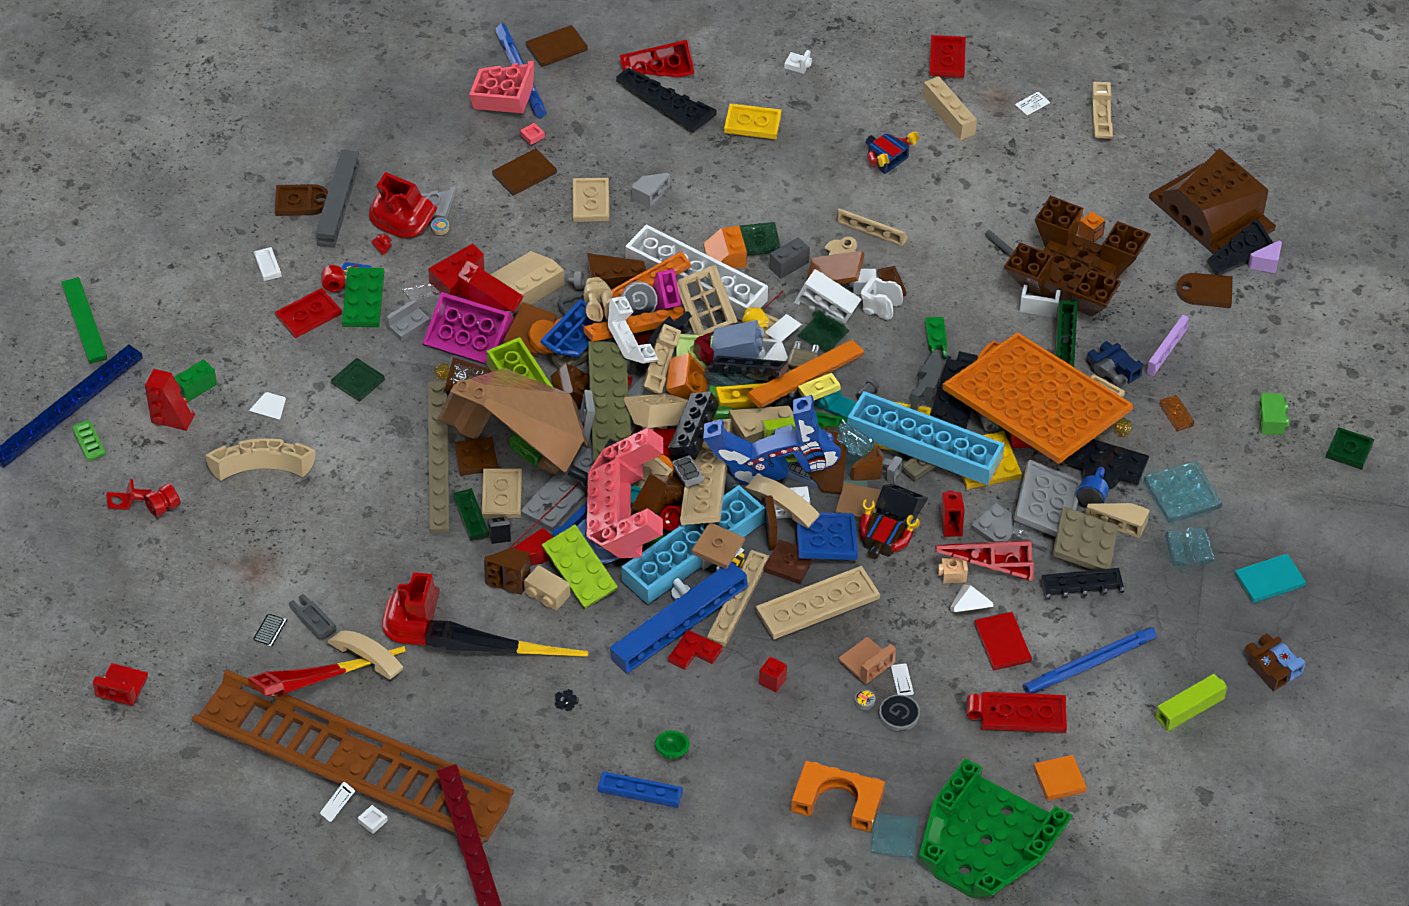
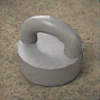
M576 271L574 278H568L567 282L574 284L576 290H582L585 287L584 273Z

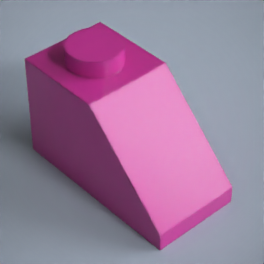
M674 269L657 272L653 289L657 294L656 311L682 305Z

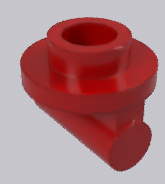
M384 233L383 235L378 234L371 242L382 255L386 254L388 249L392 247L390 243L392 239Z

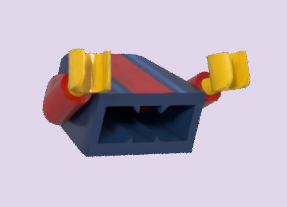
M916 131L911 132L905 138L883 134L877 139L870 135L865 142L868 145L867 157L870 166L878 167L884 174H887L909 158V145H915L916 141L920 140Z

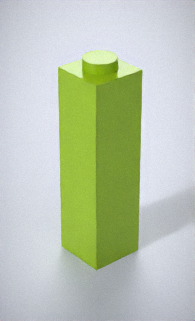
M1212 674L1158 705L1155 718L1168 732L1224 700L1227 686L1222 679Z

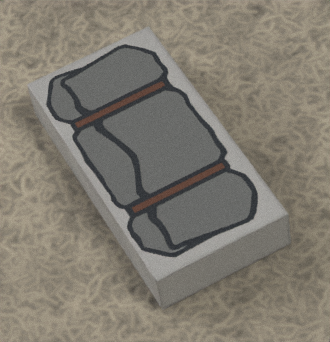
M690 455L672 462L675 471L686 488L704 481L703 475Z

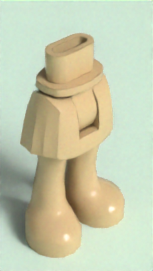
M599 277L588 278L583 293L584 300L587 303V317L596 322H600L603 319L601 302L605 318L608 320L609 303L613 295L610 287Z

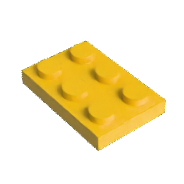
M729 104L724 133L777 139L782 110Z

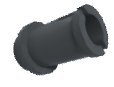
M873 379L868 380L866 385L856 393L857 399L859 400L863 391L870 394L877 393L879 384Z
M730 471L726 472L725 480L728 493L738 485L740 486V483L734 479Z

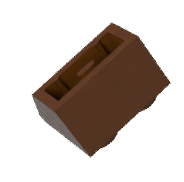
M565 363L551 375L553 387L569 393L575 401L577 408L581 409L584 390H589V373H585L577 367Z
M509 548L486 556L484 558L485 584L507 590L510 593L522 595L525 590L524 580L531 574L530 553Z

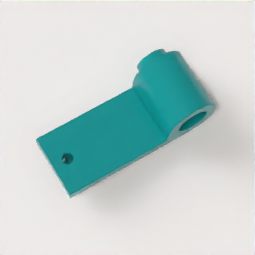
M841 390L817 399V407L848 419L857 402L842 396Z

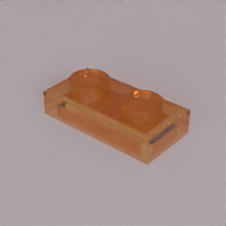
M1177 395L1160 400V407L1176 431L1194 426L1193 418Z

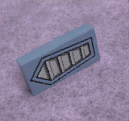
M798 461L788 462L787 478L818 489L819 486L804 471Z

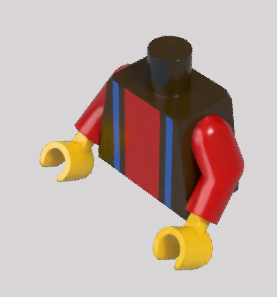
M865 499L863 502L865 513H862L860 533L861 538L865 541L864 547L868 549V556L872 559H877L880 554L889 557L894 552L906 548L913 536V529L920 526V520L917 518L916 522L911 524L913 516H908L907 524L909 526L907 528L906 524L873 512L870 515L871 511L875 509V503L873 501L872 507L867 508V499Z

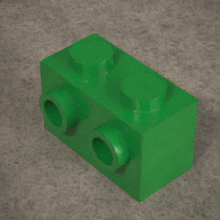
M204 359L174 377L181 389V396L186 398L188 402L217 385L215 369Z

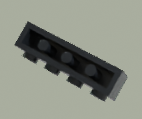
M712 392L691 393L668 447L675 460L689 455L693 460H696L704 441V424L713 421L719 406Z

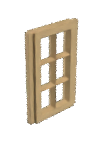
M716 265L677 281L684 308L692 315L689 321L695 335H705L706 333L713 335L715 328L738 324ZM709 275L714 288L704 292L700 279ZM696 281L701 294L691 297L687 284ZM715 292L720 305L710 308L706 295ZM703 297L707 310L698 314L693 300ZM722 308L726 321L717 325L712 312ZM709 313L713 327L704 330L699 317Z

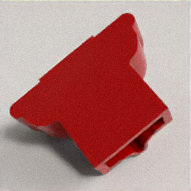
M384 172L376 186L378 193L369 208V218L373 225L380 230L397 237L412 238L424 231L438 207L421 195L416 184Z
M413 572L410 582L397 585V589L390 595L382 620V629L385 635L392 641L402 644L426 646L429 623L434 618L440 588L434 586L433 574Z

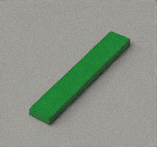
M80 278L61 281L89 364L106 360L107 354Z

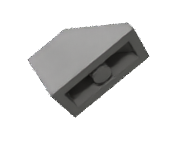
M662 173L642 176L631 187L632 200L651 208L670 187V174Z

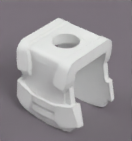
M871 277L861 291L863 312L868 315H879V318L887 321L893 317V305L897 307L903 303L902 289L896 282H885L879 278Z

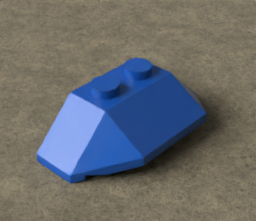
M580 299L540 340V343L554 353L579 358L588 348V342L591 341L584 334V326L597 323L587 317V303Z

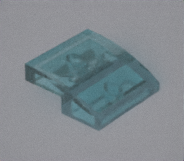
M705 369L703 374L704 377L721 387L757 384V381L752 378L736 374V372L725 374L715 371L708 372V369Z
M1188 527L1186 532L1170 530L1166 532L1165 538L1173 566L1202 565L1215 560L1206 529Z
M876 813L872 853L913 858L918 818Z

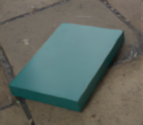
M1288 553L1235 570L1234 574L1252 603L1269 599L1305 587L1306 585L1305 579Z

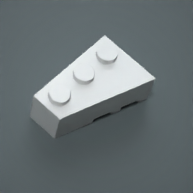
M814 269L794 303L798 305L803 303L808 305L810 310H821L825 312L826 316L846 323L861 301V298Z

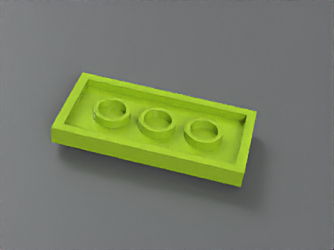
M576 524L542 544L543 549L563 579L570 583V589L584 610L618 590V586Z

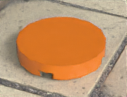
M539 320L532 324L528 331L531 346L536 351L545 355L548 353L556 354L540 343V340L556 325L555 323L548 320Z

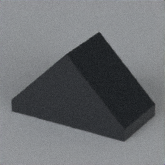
M508 517L488 519L491 543L511 542L510 520Z

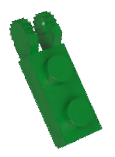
M926 317L925 328L930 354L932 355L934 350H942V356L945 359L948 356V344L944 317Z

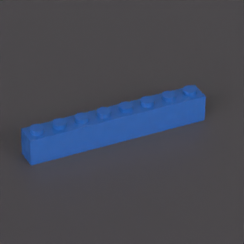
M731 562L727 569L720 568L711 576L706 577L701 583L692 587L672 604L660 610L658 614L646 620L623 639L615 642L610 647L612 661L628 674L747 588V574Z

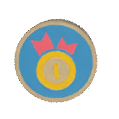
M436 218L431 222V231L436 235H444L449 231V222L444 218Z

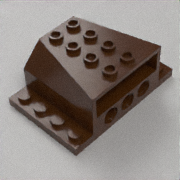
M1220 148L1205 163L1196 166L1149 194L1151 201L1212 254L1225 246L1256 218H1258L1267 234L1275 231L1276 225L1264 215L1268 189Z

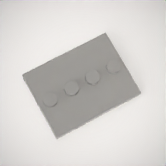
M1029 459L1026 464L1014 520L1056 537L1062 508L1067 507L1073 510L1077 508L1078 499L1076 494L1081 480Z

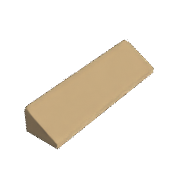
M840 208L838 209L837 223L903 246L908 238L903 231Z

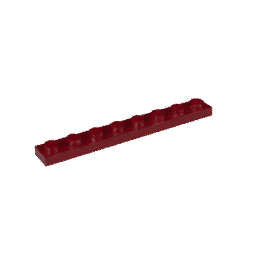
M454 764L439 769L437 773L479 906H502L458 766Z

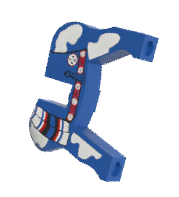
M812 395L793 400V417L796 430H794L793 425L775 429L774 435L758 440L755 443L746 441L726 431L722 419L704 424L703 439L716 457L729 466L733 477L745 485H748L756 475L767 477L774 481L788 477V461L784 457L793 454L805 472L829 468L837 463L841 456L840 448L833 443V435L826 433L825 430L819 427Z

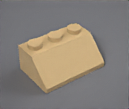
M668 393L624 397V402L634 423L642 426V429L650 428L651 430L654 427L667 429L668 426L677 427L688 402L686 399Z

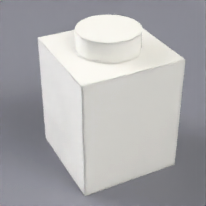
M861 269L859 280L850 282V287H853L855 295H861L862 289L870 278L876 277V269Z

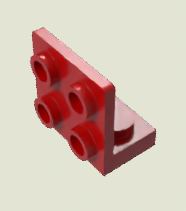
M111 663L104 678L95 676L93 680L95 696L134 706L148 678V672Z

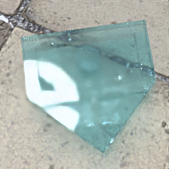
M844 420L841 421L838 425L841 434L837 440L847 446L851 454L855 455L857 453L865 458L873 450L874 441Z

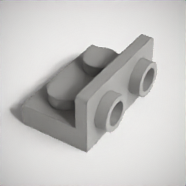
M416 299L406 303L403 307L391 312L387 316L388 330L400 341L405 340L430 324V318L419 309Z

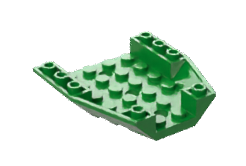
M964 758L933 801L919 857L939 881L971 898L989 897L1042 862L1073 818V815L1057 806H1054L1049 813L981 777L983 767ZM1007 809L1010 810L1012 814L1004 815L1001 811ZM989 839L991 843L983 844L980 840ZM967 868L970 870V873L962 874L959 870Z

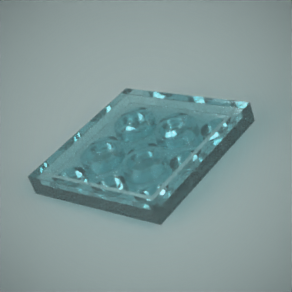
M1197 461L1150 474L1144 478V482L1168 523L1222 507V501Z

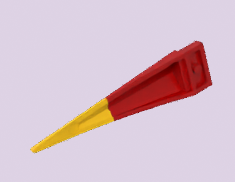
M405 646L389 650L393 656L406 651ZM365 658L319 667L266 671L249 677L248 681L251 687L263 695L274 696L277 694L280 697L372 664V662Z

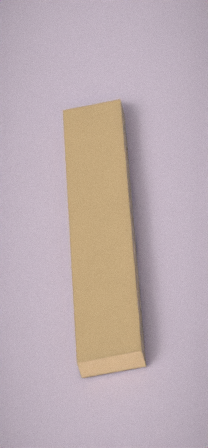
M753 550L750 551L741 569L747 574L748 587L723 604L707 635V639L726 647L764 571L769 555Z

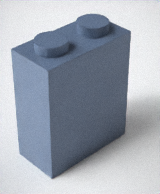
M754 320L715 328L711 348L714 350V359L716 356L759 357L760 349L763 347V327H760L758 321Z

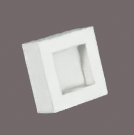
M373 805L358 817V823L372 834L388 821L387 816Z

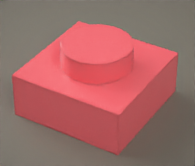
M532 123L520 130V136L532 145L545 138V132L535 123Z

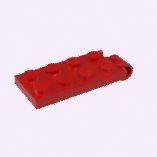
M982 692L981 695L970 694L967 696V717L973 720L982 719L981 730L1066 733V695Z

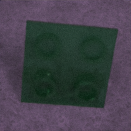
M815 310L812 314L814 319L798 334V337L812 345H818L819 349L828 352L850 330L845 327V324L836 321L835 318L831 319V316L828 315L826 317L822 311Z

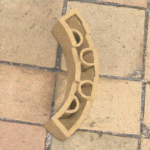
M250 439L239 441L238 445L228 448L222 446L205 456L211 472L222 481L233 474L253 469H279L304 477L312 468L316 453L314 449L300 443H295V445L284 443L282 439Z

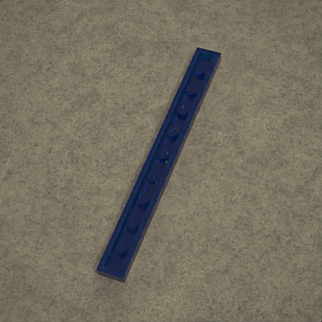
M128 344L0 445V466L2 468L6 467L143 359L142 353Z

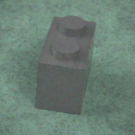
M797 237L770 253L769 269L782 279L809 263L810 247Z

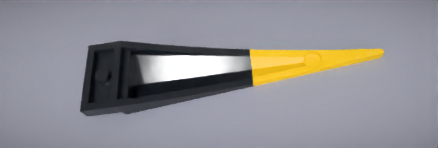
M430 620L426 635V645H431L432 647L446 646V650L588 656V651L518 641L479 631L452 621Z

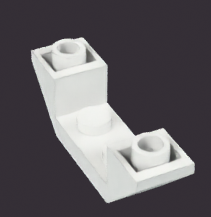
M626 297L611 298L608 328L624 358L640 363L658 361L659 359L651 344L638 345L626 322V319L633 313Z

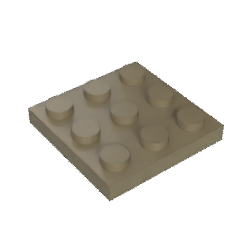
M1063 507L1060 513L1052 556L1091 570L1110 569L1118 526Z

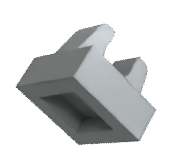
M897 456L893 460L885 458L882 462L883 468L881 473L886 475L887 482L892 484L895 483L902 472V458Z

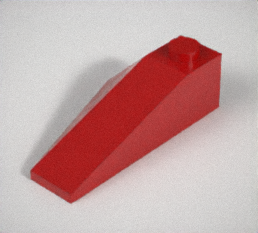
M689 39L619 55L623 71L630 68L641 74L682 77L695 74Z
M470 261L466 262L458 275L460 298L499 310L515 312L524 297Z

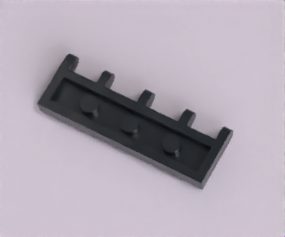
M716 356L708 366V372L718 371L725 374L736 372V374L742 375L751 373L756 376L764 377L765 375H771L772 377L781 378L788 369V361Z
M1119 568L1041 575L1046 600H1050V595L1062 594L1063 598H1068V593L1082 592V596H1087V591L1101 590L1102 595L1107 594V589L1116 588L1119 589V593H1124V585Z

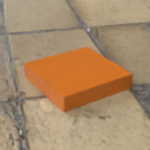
M1073 755L1034 763V771L1047 801L1086 792V784Z

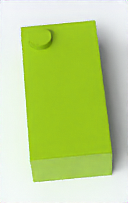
M520 337L486 351L487 366L492 372L507 368L553 387Z

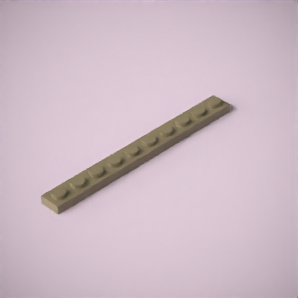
M446 381L428 382L430 534L450 533L448 424L438 420L447 400V391L444 390Z

